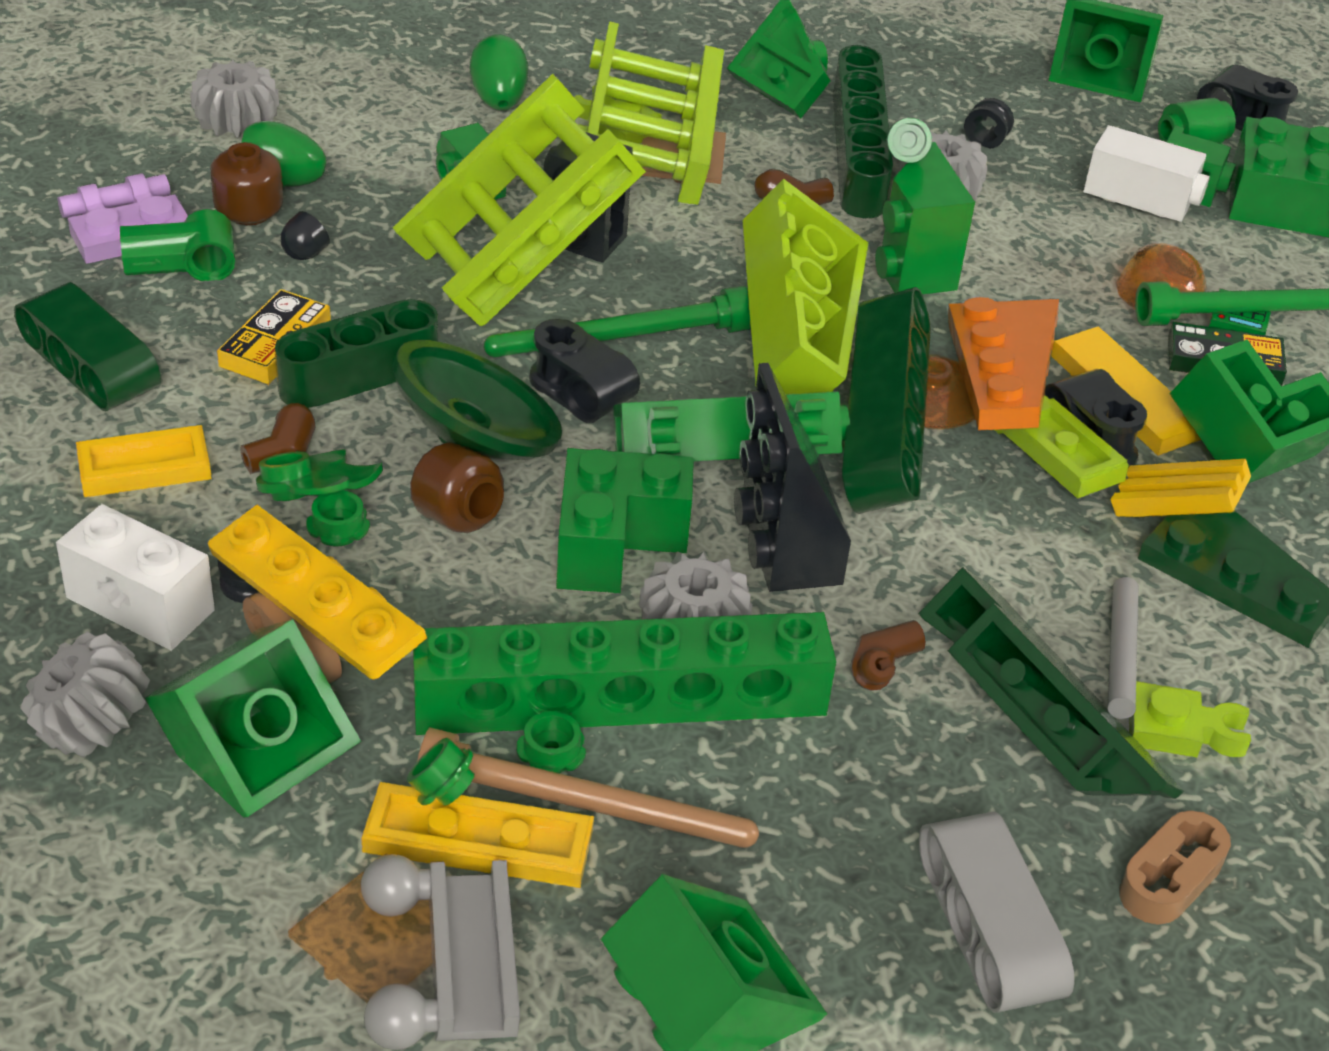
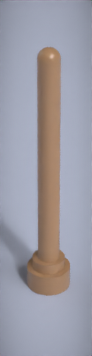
M429 728L422 741L417 761L434 744L444 738H449L460 749L471 750V745L459 742L458 734ZM473 753V759L469 766L475 773L472 782L742 848L754 845L759 837L757 825L747 818Z

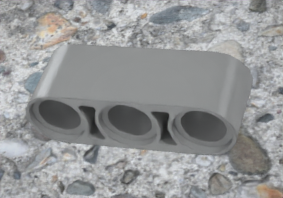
M993 811L922 825L919 834V851L923 868L988 1009L993 1013L1070 997L1074 988V969L1071 955L1002 817Z

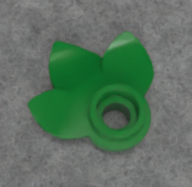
M345 449L310 456L306 452H286L267 457L259 462L261 474L256 478V485L259 492L270 493L275 501H290L306 495H327L346 489L357 490L366 487L380 476L383 471L382 462L373 465L347 464Z

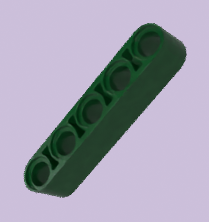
M850 45L844 47L839 52L833 91L840 205L847 214L869 219L883 214V207L888 198L893 169L892 154L886 142L889 120L883 61L881 54L873 48L862 45Z
M917 287L862 301L859 304L848 407L850 424L846 427L842 478L847 499L852 509L858 514L916 501L920 497L931 324L925 299Z

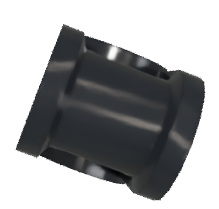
M1234 64L1224 68L1201 87L1197 94V100L1213 97L1219 101L1229 103L1235 114V128L1242 131L1246 117L1257 119L1274 117L1286 122L1289 106L1296 100L1298 88L1292 82L1285 79L1270 77L1247 69L1242 65ZM1223 89L1230 94L1231 98L1225 94Z
M549 319L541 322L535 328L533 342L538 349L537 361L531 366L529 380L531 386L568 409L579 420L585 423H594L611 412L614 405L625 403L638 394L640 377L632 361L623 353L611 349L585 332L578 324L570 320Z
M1094 369L1045 386L1046 397L1049 399L1054 398L1122 455L1127 460L1129 466L1136 465L1139 455L1135 441L1137 432L1142 430L1146 424L1147 410L1142 403L1132 398L1123 390L1108 372L1103 369Z

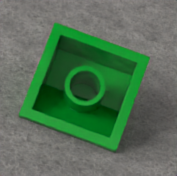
M1066 0L1048 81L1141 102L1151 74L1164 15L1098 0Z
M932 142L926 156L919 161L906 163L893 178L890 201H886L883 207L885 231L882 246H879L876 250L875 264L879 277L887 279L894 293L917 287L922 295L958 290L975 201L935 142Z
M293 619L259 628L145 697L147 704L177 756L243 818L249 817L361 742Z
M661 874L600 938L617 964L614 968L616 979L625 991L642 1003L655 1023L652 1029L653 1036L664 1051H758L820 1022L828 1014L745 899Z

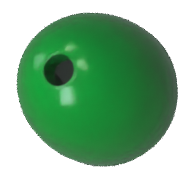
M501 34L487 36L477 43L471 54L469 67L476 92L485 104L495 110L505 111L513 108L522 98L528 81V62L522 47L514 39Z
M257 121L245 128L241 143H253L259 146V148L271 152L279 160L283 187L307 185L322 177L327 163L326 155L323 149L308 135L289 125L275 121Z

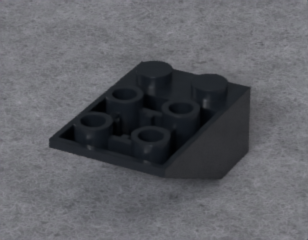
M759 363L756 389L748 391L746 394V417L750 428L749 440H742L740 444V466L744 477L743 487L736 488L734 492V510L737 523L739 525H747L749 529L748 554L753 569L762 568L769 592L843 585L851 539L819 454L769 363Z

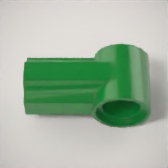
M203 209L195 211L184 222L120 226L122 262L125 275L188 272L199 281L223 280L234 269L233 228L230 220L223 213L216 210Z

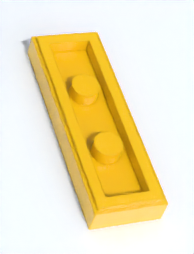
M1099 326L1054 341L1051 357L1070 375L1075 376L1094 369H1103L1132 398L1143 404L1147 410V420L1143 429L1137 432V437L1157 456L1201 440L1169 394L1171 391Z
M385 782L379 783L361 838L362 853L381 856L396 854L404 856L411 861L423 863L445 862V866L490 874L492 861L507 860L509 877L576 888L581 887L593 833L594 816L460 795L455 801L446 806L441 804L436 798L431 804L421 805L417 801L420 793L414 787Z

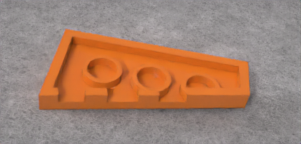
M975 297L966 300L964 303L949 304V329L978 430L1039 428L1046 377L1050 367L1051 350H1053L1055 327H1057L1059 299L996 302L990 298Z

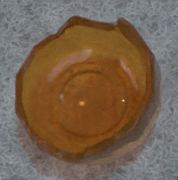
M1151 243L1139 248L1131 256L1116 282L1119 296L1133 309H1135L1136 292L1142 282L1165 281L1170 287H1177L1180 292H1205L1207 290L1203 267L1197 259L1184 249L1167 243Z

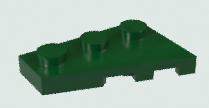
M1235 510L1232 513L1168 515L1142 543L1138 560L1307 648L1311 646L1329 622V587Z

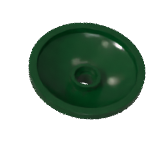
M414 340L404 343L393 359L392 369L401 394L419 419L438 436L443 444H459L492 459L530 460L553 452L561 439V423L549 404L525 382L488 359L468 350L431 340Z

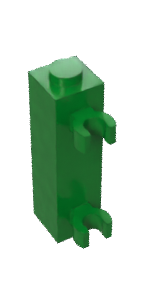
M839 392L786 394L819 455L843 453L842 441H845L846 427L850 424L847 406L840 405ZM746 397L629 402L613 406L615 449L618 452L663 453L673 456L694 457V462L740 459L741 441L749 440L750 428L746 417Z

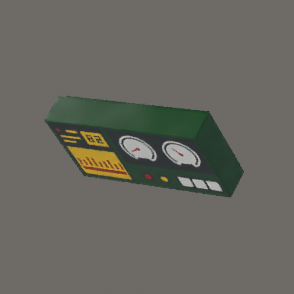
M1172 322L1168 335L1169 370L1189 373L1206 353L1248 339L1282 386L1287 373L1284 338Z

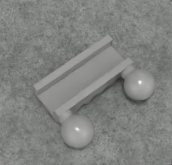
M396 854L384 855L371 862L362 876L361 893L366 904L374 912L383 916H399L411 910L418 900H429L434 999H424L419 991L405 984H390L380 988L371 996L365 1007L364 1024L370 1038L383 1048L402 1050L417 1043L425 1032H435L436 1041L518 1037L520 1008L507 860L492 861L491 875L446 876L445 862H430V869H418L411 860Z

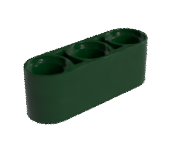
M72 282L65 283L15 305V321L26 343L102 411H108L159 387L161 374L150 349L76 284Z
M401 300L283 335L276 341L275 345L277 386L280 399L287 405L290 403H300L307 408H312L396 383L392 363L399 348L404 343L414 340L438 342V313L436 308L422 300Z

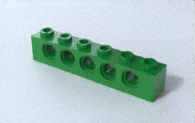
M824 612L424 628L427 639L413 649L416 735H425L429 728L451 733L524 730L530 718L545 711L566 713L573 717L580 727L827 716L836 668V658Z

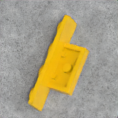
M255 505L207 543L214 557L369 679L379 678L427 639L424 628L387 602L376 589L367 587L347 572L336 559L324 555L259 505Z

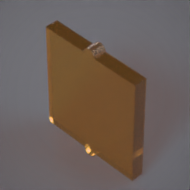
M363 871L288 930V936L324 966V976L326 979L335 980L338 978L368 1003L371 996L386 985H408L433 964L429 900H418L411 910L399 916L380 915L370 909L363 899L361 893Z

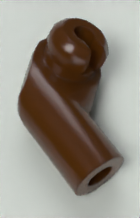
M290 403L284 406L276 415V421L270 437L241 445V457L250 475L260 472L259 462L267 457L286 452H307L316 428L315 418L309 408L300 403Z

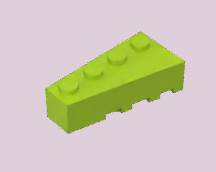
M783 179L742 220L755 385L759 363H769L785 394L832 392L847 377L869 242Z

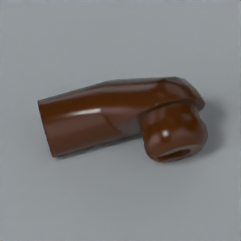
M769 169L760 174L754 184L755 192L760 199H764L783 179L818 205L830 203L834 199L833 185L825 177L803 183L782 170Z
M910 620L861 635L857 640L850 663V672L855 682L862 688L872 691L886 687L895 675V659L915 654L925 649L926 641L921 625L915 620Z

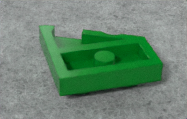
M780 0L727 67L734 78L800 119L831 81L796 8L790 0Z

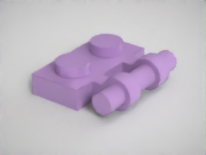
M143 173L125 177V183L97 188L95 184L78 187L77 193L57 198L60 213L63 218L68 217L70 234L86 264L122 256L120 226L184 222L188 217L176 195H170V186L165 174L145 178Z

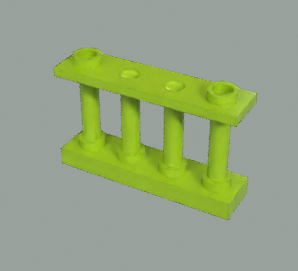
M609 21L605 40L595 38L589 68L598 70L588 123L587 126L578 125L584 132L601 136V134H598L599 125L677 143L676 149H678V152L675 153L618 139L622 144L633 147L632 156L641 166L672 173V179L680 181L678 202L698 205L710 167L724 49L705 45L700 64L691 62L690 67L614 48L619 23ZM610 68L685 86L686 94L609 76ZM605 96L678 113L681 114L680 119L682 123L604 105Z
M554 74L549 76L392 227L425 260L431 259L438 252L455 273L442 289L479 326L486 325L646 172L608 129L595 141L583 131L575 120L585 109ZM559 137L578 158L553 181L534 159ZM518 175L537 197L512 220L494 200V197ZM478 214L496 236L471 258L454 236Z

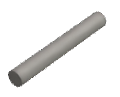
M1129 577L1117 579L1113 584L1108 712L1118 719L1129 718L1136 710L1139 586L1134 579Z

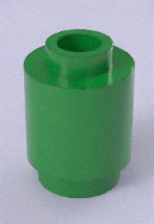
M1213 97L1169 104L1159 119L1158 134L1161 141L1167 142L1174 126L1184 128V134L1222 144L1224 140L1229 139L1234 133L1236 124L1235 114L1229 103L1219 101Z

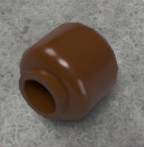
M242 142L232 145L228 150L215 157L210 166L213 203L218 212L223 213L230 221L241 225L263 223L279 212L283 205L281 166L279 160L271 152L259 148V146L253 143Z
M444 443L434 446L424 454L414 468L410 482L411 499L416 510L429 520L453 532L468 534L485 526L501 509L504 499V478L499 466L489 457L459 444Z

